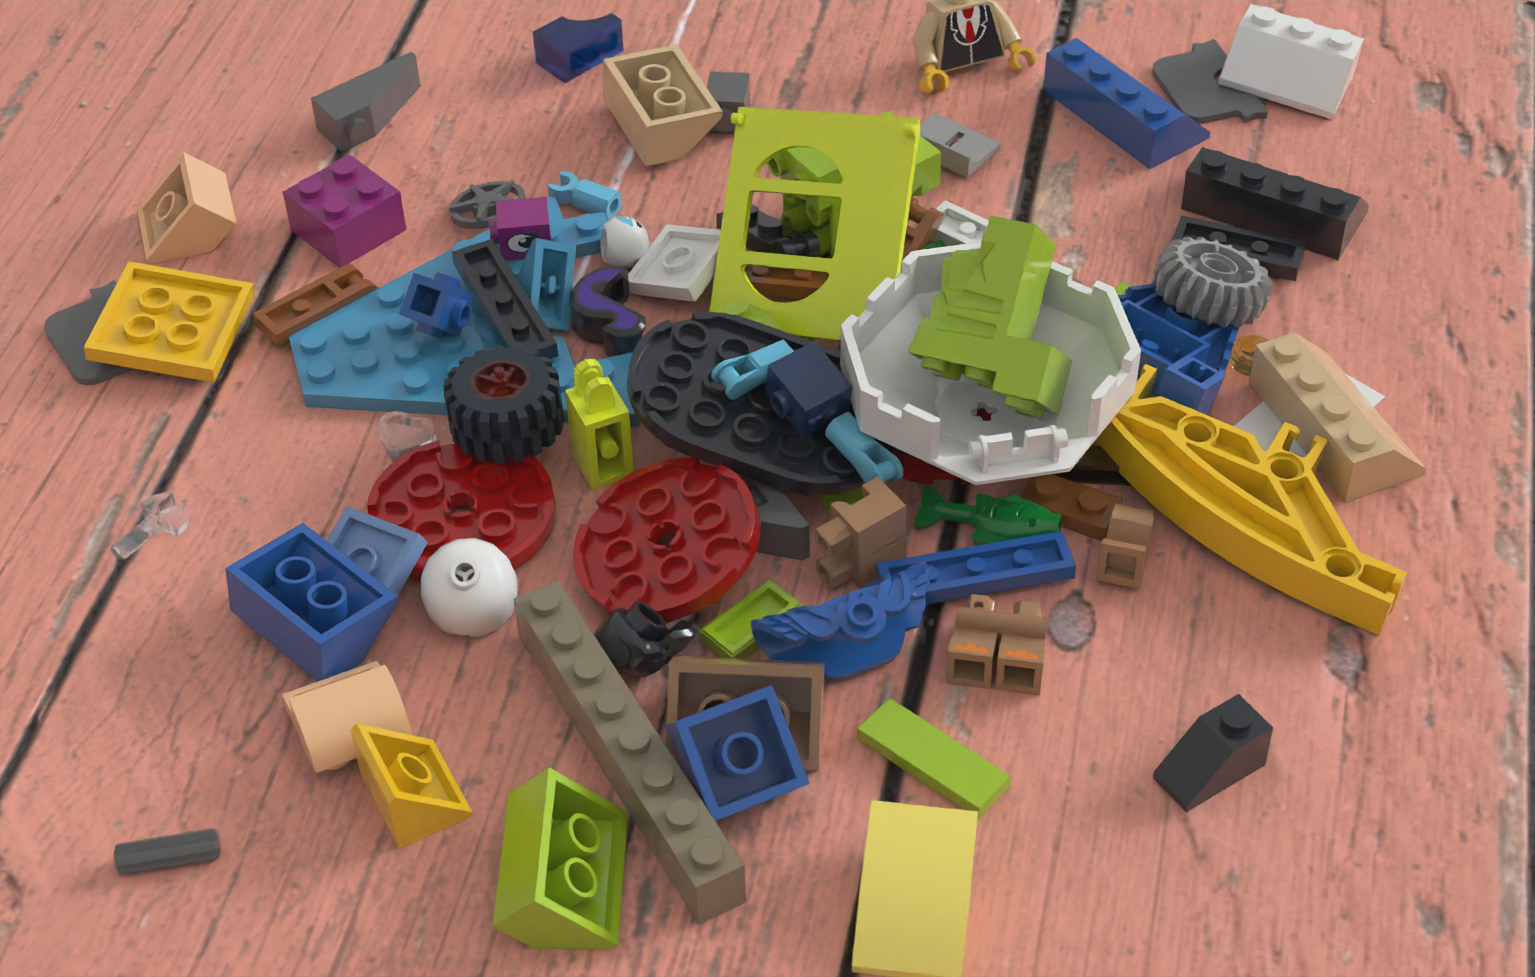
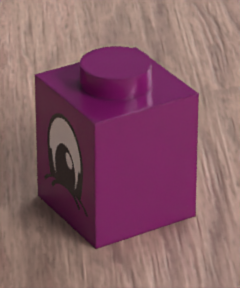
M547 197L496 201L497 219H489L490 239L494 241L495 245L499 244L500 253L505 261L525 259L533 239L551 241Z

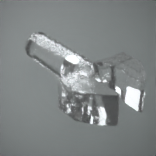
M173 492L160 493L147 498L140 504L145 520L112 545L111 552L113 556L120 561L127 559L158 532L166 531L177 537L187 529L189 523V510L186 500L176 505Z

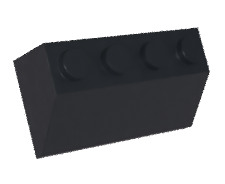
M1204 147L1200 149L1186 170L1181 205L1182 210L1231 226L1307 242L1305 250L1336 260L1340 259L1369 208V205L1360 196Z

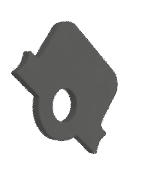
M1215 39L1205 43H1193L1192 52L1160 58L1153 65V77L1173 106L1199 124L1231 117H1239L1244 123L1253 119L1267 118L1268 111L1257 96L1220 85L1215 81L1214 78L1221 75L1227 59V55Z
M115 280L103 287L90 289L92 297L89 300L52 314L44 323L48 339L75 381L83 385L99 384L134 369L85 359L84 345L117 284ZM141 370V372L144 375L150 372L146 370Z

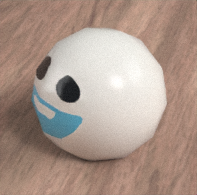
M619 216L612 218L601 228V256L603 261L609 266L625 269L633 268L649 248L648 232L642 223L632 217Z

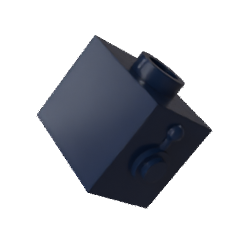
M813 341L768 365L765 392L770 397L771 405L780 418H787L799 435L804 438L830 424L834 418L849 411L853 386L818 344Z

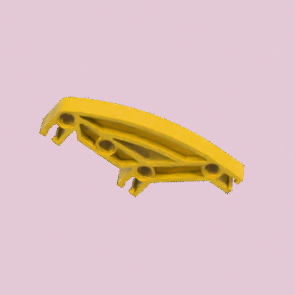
M1145 364L1140 378L1137 380L1135 392L1094 441L1096 445L1101 446L1120 467L1118 472L1166 517L1225 560L1299 601L1379 636L1385 626L1388 614L1392 612L1396 605L1408 572L1363 554L1357 549L1316 478L1328 439L1316 435L1307 456L1299 457L1290 452L1293 439L1297 440L1299 437L1300 429L1297 426L1284 422L1268 450L1263 451L1255 436L1251 433L1165 397L1150 398L1157 369Z

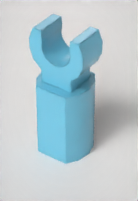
M562 171L560 173L561 186L553 183L548 185L549 197L555 196L557 203H572L576 209L590 214L604 211L608 220H611L620 212L622 205L621 193L586 179L579 181L574 173Z

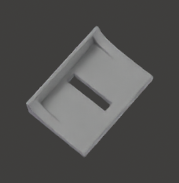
M934 113L921 124L920 135L941 152V166L967 178L1001 148L1000 142L937 113ZM957 138H960L956 143L949 147V145L953 143Z

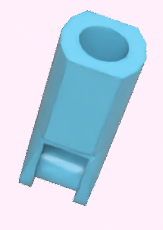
M783 339L750 354L720 362L712 371L711 378L716 383H723L726 387L725 394L729 399L734 400L765 383L768 365L794 351Z
M849 411L830 422L825 436L850 461L865 483L877 476L884 483L887 480L897 481L903 477V467L899 459L879 444L872 436L861 432L857 420Z

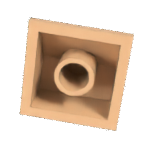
M184 152L137 208L146 261L153 264L213 252L223 239H228L237 224L225 173Z

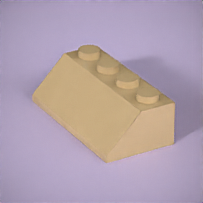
M1295 332L1255 345L1249 385L1265 402L1282 425L1284 422H1287L1300 429V435L1295 441L1306 454L1309 453L1316 435L1328 439L1319 471L1344 502L1425 475L1426 468L1327 352Z

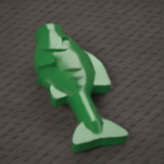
M930 486L923 487L921 507L914 520L916 530L931 527L940 520L970 524L976 529L972 537L975 546L1058 532L1062 528V514L1053 513L1037 503L1022 499L1016 494H1012L1009 497L993 498L979 493L976 495V505L972 506L944 502L941 495Z

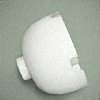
M477 538L456 539L441 546L428 559L421 575V599L430 620L443 632L454 635L453 633L469 635L470 638L482 637L498 630L511 617L515 608L513 599L517 597L518 591L516 573L508 557L493 544Z

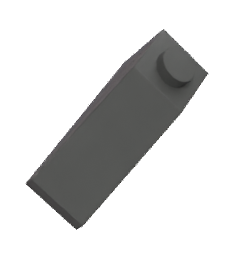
M411 51L312 97L311 102L317 130L341 152L375 137L421 87L416 55Z

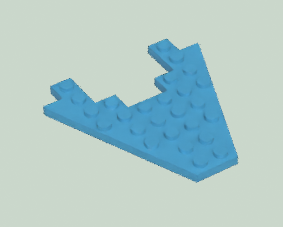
M555 196L548 197L551 241L576 245L575 258L601 253V228L608 222L605 212L584 214L564 219ZM489 229L470 240L457 242L453 249L290 335L289 340L306 407L447 415L443 385L444 381L449 379L448 372L452 367L460 366L459 361L466 356L473 357L477 351L482 349L486 351L492 350L496 346H502L474 298L471 302L472 314L470 320L462 328L460 337L444 331L442 338L439 339L416 331L419 322L401 316L399 313L413 273L434 279L436 272L461 280L459 289L470 293L453 264L452 251L490 240ZM524 259L506 261L516 278ZM563 336L554 338L557 342L558 357L549 360L552 361V366L556 367L558 372L564 413L563 423H568L565 390L574 387L573 376L575 375L573 372L575 370L573 368L576 365L572 361ZM633 352L596 360L602 367L603 376L610 378L629 410L630 427L639 426L640 420L631 406L627 392V375Z

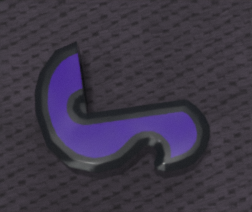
M617 266L601 267L582 277L570 291L573 330L583 340L594 344H604L607 357L633 352L643 337L642 333L646 327L644 315L623 305L630 296L628 269Z

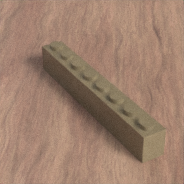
M557 580L514 598L519 638L698 925L746 903L744 864L560 582Z

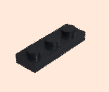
M1183 215L1180 217L1172 240H1182L1183 237H1190L1196 240L1198 237H1203L1205 240L1212 242L1217 239L1220 244L1232 245V248L1238 251H1245L1247 257L1257 259L1260 262L1259 266L1264 267L1268 271V276L1295 282L1307 244L1305 241Z

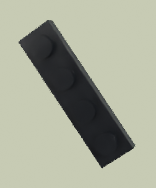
M490 239L452 251L455 268L470 293L474 295L473 298L504 348L520 346L523 347L524 351L533 349L540 352V357H547L548 359L558 357L557 342L494 241Z

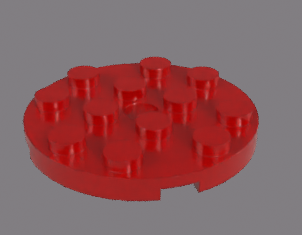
M440 440L419 446L390 464L376 480L367 502L369 515L418 533L428 542L409 575V578L421 581V575L428 559L441 546L456 539L477 538L493 544L508 557L515 571V569L530 560L542 548L553 529L556 515L555 496L550 476L544 466L534 456L528 455L525 457V460L519 462L506 460L505 464H496L494 460L490 459L483 462L476 460V455L467 456L464 454L461 446H456L455 444L440 446ZM468 506L473 508V513L467 511L464 513H453L452 516L450 514L454 508H465Z
M691 457L655 462L621 478L595 501L599 508L592 515L587 525L581 523L574 542L573 562L579 582L592 602L603 612L609 614L617 608L629 610L635 601H641L658 612L665 623H670L719 602L724 594L743 576L754 558L760 539L761 521L759 510L743 479L733 470L722 464L718 468L701 464L699 459ZM676 533L673 540L669 542V548H666L665 545H658L659 540L663 536Z

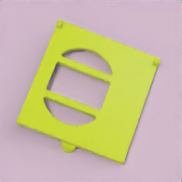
M738 107V112L731 115V122L736 126L709 312L721 313L727 305L744 301L769 312L784 332L810 341H814L815 338L841 341V324L851 314L857 317L861 315L866 309L867 297L886 277L894 280L900 274L920 137V119L915 117ZM807 147L817 149L827 155L837 166L843 181L840 184L758 178V173L769 160L779 153L792 148ZM755 192L841 198V210L833 258L746 251L753 194ZM753 265L826 272L829 274V277L810 296L795 302L780 303L764 297L753 287L746 275L745 267Z

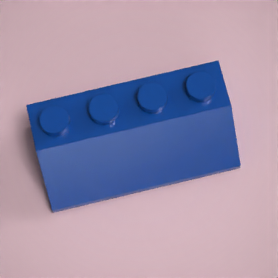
M1078 38L1046 53L1044 91L1147 168L1152 169L1210 138V131Z

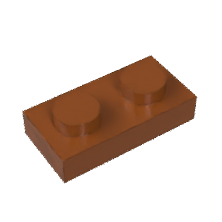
M1053 474L1031 477L1019 496L1022 499L1037 503L1053 513L1062 514V528L1100 541L1103 538H1107L1110 518L1115 504L1122 505L1123 501L1121 497Z

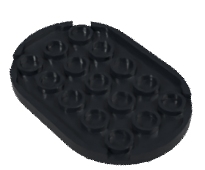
M696 312L688 320L671 324L668 319L649 330L636 345L631 356L627 375L628 397L641 423L666 447L716 466L722 464L738 474L784 490L799 493L803 496L840 494L860 488L865 484L855 467L825 436L828 425L802 438L787 418H780L771 405L770 397L765 392L766 382L739 398L732 400L725 394L726 387L723 383H716L711 378L714 368L724 360L750 354L783 339L793 351L813 341L737 315L718 312ZM817 343L842 373L840 351ZM850 400L849 413L856 419ZM874 438L892 454L894 453L895 447Z

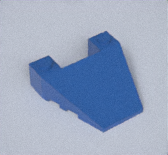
M1154 284L1128 287L1127 293L1118 295V298L1141 349L1137 380L1140 378L1145 364L1157 369L1151 392L1155 395L1154 397L1162 396L1209 415L1225 377V370L1230 360V353L1239 327H1234L1231 324L1227 327H1221L1218 323L1212 322L1207 325L1204 320L1197 318L1192 320V316L1186 313H1178L1176 311L1177 307L1167 305L1164 302V297L1159 296L1155 292L1156 286Z

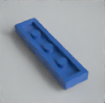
M1063 531L876 563L877 579L887 574H890L892 579H894L898 572L905 571L912 564L916 565L921 560H924L931 573L929 576L930 584L927 587L925 596L926 604L966 598L971 594L983 595L1074 579L1076 564Z

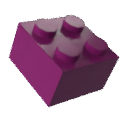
M350 154L283 191L290 230L339 268L407 230L400 191Z

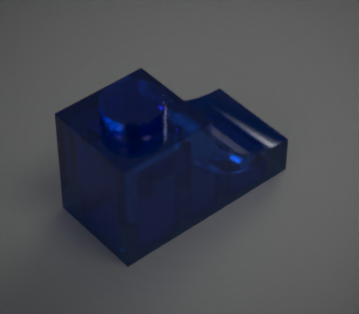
M613 13L591 20H570L561 16L532 32L536 64L564 83L603 63V59L614 57L624 51L622 19Z

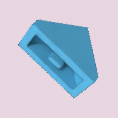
M536 238L533 239L517 275V280L548 329L569 331L570 291L573 287L576 245Z

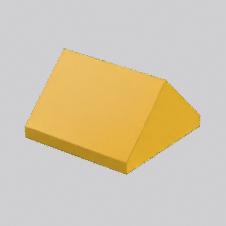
M355 723L350 731L360 774L398 848L463 822L473 813L434 740Z

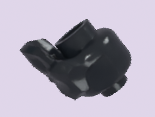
M635 601L629 610L624 608L612 610L595 630L594 636L619 674L623 672L645 678L659 671L665 664H669V661L684 650L699 632L691 623L684 620L668 629L664 619L658 612L644 602Z

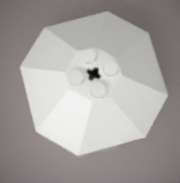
M981 242L911 251L902 261L901 273L894 280L886 277L867 297L866 309L861 315L857 317L851 314L841 324L840 367L843 376L853 386L851 403L860 431L974 485L1071 471L1136 390L1141 349L1115 288L1098 280L1092 289L1072 280V269L1053 261L1032 341L1050 344L1073 361L1059 415L1044 412L1043 419H1037L1015 412L1016 409L1004 406L1005 398L993 392L992 389L977 385V381L964 377V374H961L960 381H954L933 375L934 371L920 367L922 360L908 353L910 343L914 340L924 317H931L934 297L941 291L943 259L951 257V254L956 250H981ZM985 408L988 413H994L991 414V420L983 421L980 416H975L977 415V409Z

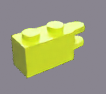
M585 358L573 368L575 370L573 372L575 375L573 376L574 387L565 390L572 456L591 490L594 491L614 484L633 472L634 462L629 410L610 378L603 376V370L599 362L595 358Z

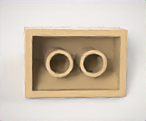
M677 44L603 59V100L645 166L659 165L684 158L722 118L721 108Z

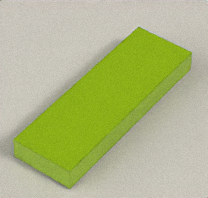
M891 698L885 701L858 727L857 739L963 810L978 811V819L1010 788V775Z

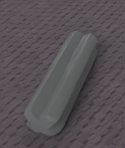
M210 828L118 843L114 847L115 866L118 873L129 874L215 860L220 857L221 853L220 837L216 829Z

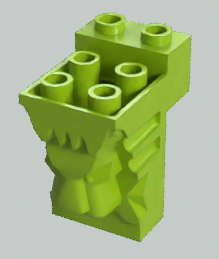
M890 110L881 114L883 116H896ZM921 135L919 137L911 196H922L927 194V191L940 186L941 152ZM807 147L792 148L779 153L767 162L770 172L775 177L783 180L840 184L843 181L840 171L834 162L817 149ZM783 194V213L781 215L783 224L799 233L814 232L820 243L819 254L814 257L833 258L841 210V198Z
M990 215L986 233H983L981 239V250H956L951 254V257L943 259L941 291L934 297L931 317H924L914 340L909 345L908 353L922 360L920 367L934 371L933 375L960 381L961 374H964V377L977 381V385L992 389L993 392L1005 398L1004 406L1016 409L1015 412L1037 419H1043L1044 412L1059 415L1073 361L1050 344L1032 341L1057 244L1035 224Z

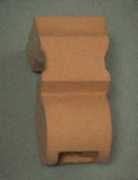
M1115 504L1110 518L1107 538H1103L1100 546L1096 575L1097 581L1140 588L1154 521L1153 510Z

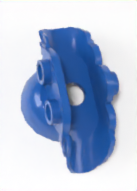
M921 560L916 565L912 564L905 571L898 572L894 579H892L890 574L881 576L859 590L839 596L821 605L795 607L781 614L768 615L762 619L752 620L750 626L753 637L760 649L767 654L770 660L825 662L824 678L827 680H843L890 663L901 652L905 631L918 628L921 623L922 613L926 607V591L930 584L929 576L931 573L929 567L924 560Z

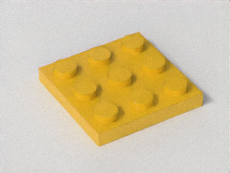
M128 261L84 345L85 359L214 383L254 298L253 283Z

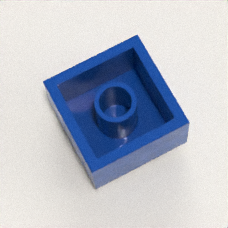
M773 685L665 725L680 768L715 821L810 784Z

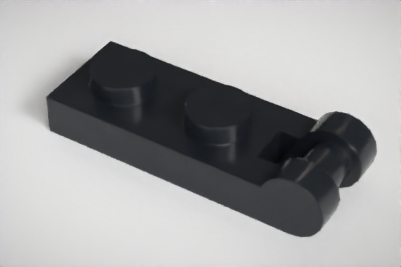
M751 205L746 247L755 252L806 257H814L819 254L820 243L814 232L799 233L783 224L781 219L773 218L760 211L757 206ZM723 212L717 213L716 229L721 230Z

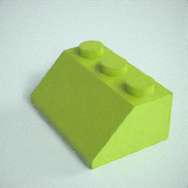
M550 767L508 793L492 927L534 949L611 950L618 946L628 811Z

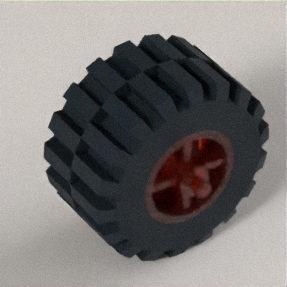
M496 346L488 351L482 349L475 352V356H466L460 360V366L452 367L448 372L449 379L444 381L443 388L450 432L455 445L461 446L462 452L467 456L476 455V460L486 462L490 459L494 460L496 464H505L506 460L519 462L525 460V457L528 455L535 457L542 453V447H550L556 442L555 436L561 434L564 413L558 372L556 367L552 366L551 360L547 357H540V352L533 349L524 351L523 347L513 346L512 348Z

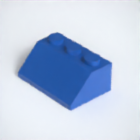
M304 523L225 568L230 610L317 682L349 671L360 664L398 604V596Z

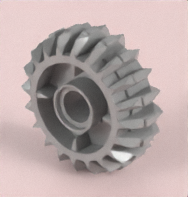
M1183 237L1182 240H1172L1170 245H1165L1155 264L1152 283L1156 286L1155 292L1159 296L1164 297V302L1167 305H1174L1177 307L1176 311L1178 313H1186L1192 316V320L1196 318L1204 320L1207 325L1211 322L1218 323L1221 327H1227L1229 324L1234 327H1242L1243 324H1253L1254 320L1259 318L1261 312L1265 310L1270 298L1272 280L1268 276V271L1264 267L1259 266L1260 262L1257 259L1247 257L1245 251H1238L1232 248V245L1220 244L1217 239L1212 242L1205 240L1203 237H1198L1196 240L1190 237Z

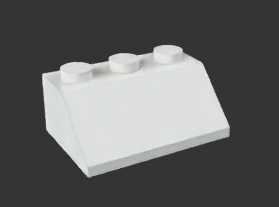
M1250 4L1238 26L1218 84L1332 120L1354 76L1364 38L1354 36L1345 30H1334L1315 24L1309 19L1288 16L1276 12L1270 7H1259Z

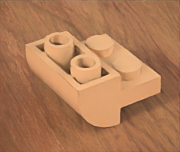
M378 661L282 694L286 711L299 733L303 750L315 773L326 769L335 770L342 768L351 760L357 758L350 731L355 723L413 735L395 682L386 664L380 666Z

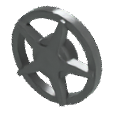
M514 180L508 182H489L477 186L471 184L469 185L470 189L459 194L451 202L449 212L453 223L459 227L467 229L489 228V219H497L496 201L516 200L504 197L509 192L517 195L518 199H526L523 188L516 184ZM472 211L476 219L465 218L458 214Z

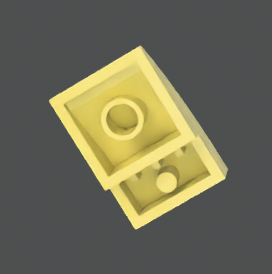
M871 800L856 920L852 972L890 977H962L978 811Z

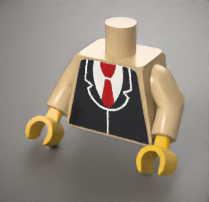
M929 0L926 4V14L922 17L913 36V45L919 69L925 73L920 79L919 87L926 94L933 91L931 78L936 81L937 90L941 93L949 86V79L945 72L1005 57V50L1011 52L1008 58V65L1015 72L1022 70L1017 59L1018 54L1026 58L1027 64L1030 67L1035 64L1036 55L1032 49L1020 46L1019 43L1022 39L1011 18L996 0Z

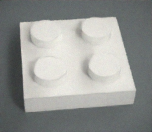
M667 224L629 272L630 294L695 302L715 275L721 230Z

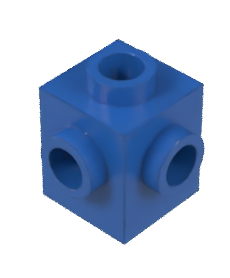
M436 272L434 279L413 273L399 315L419 322L416 331L441 339L445 331L460 337L462 328L470 320L472 314L471 302L474 295L459 289L461 280Z

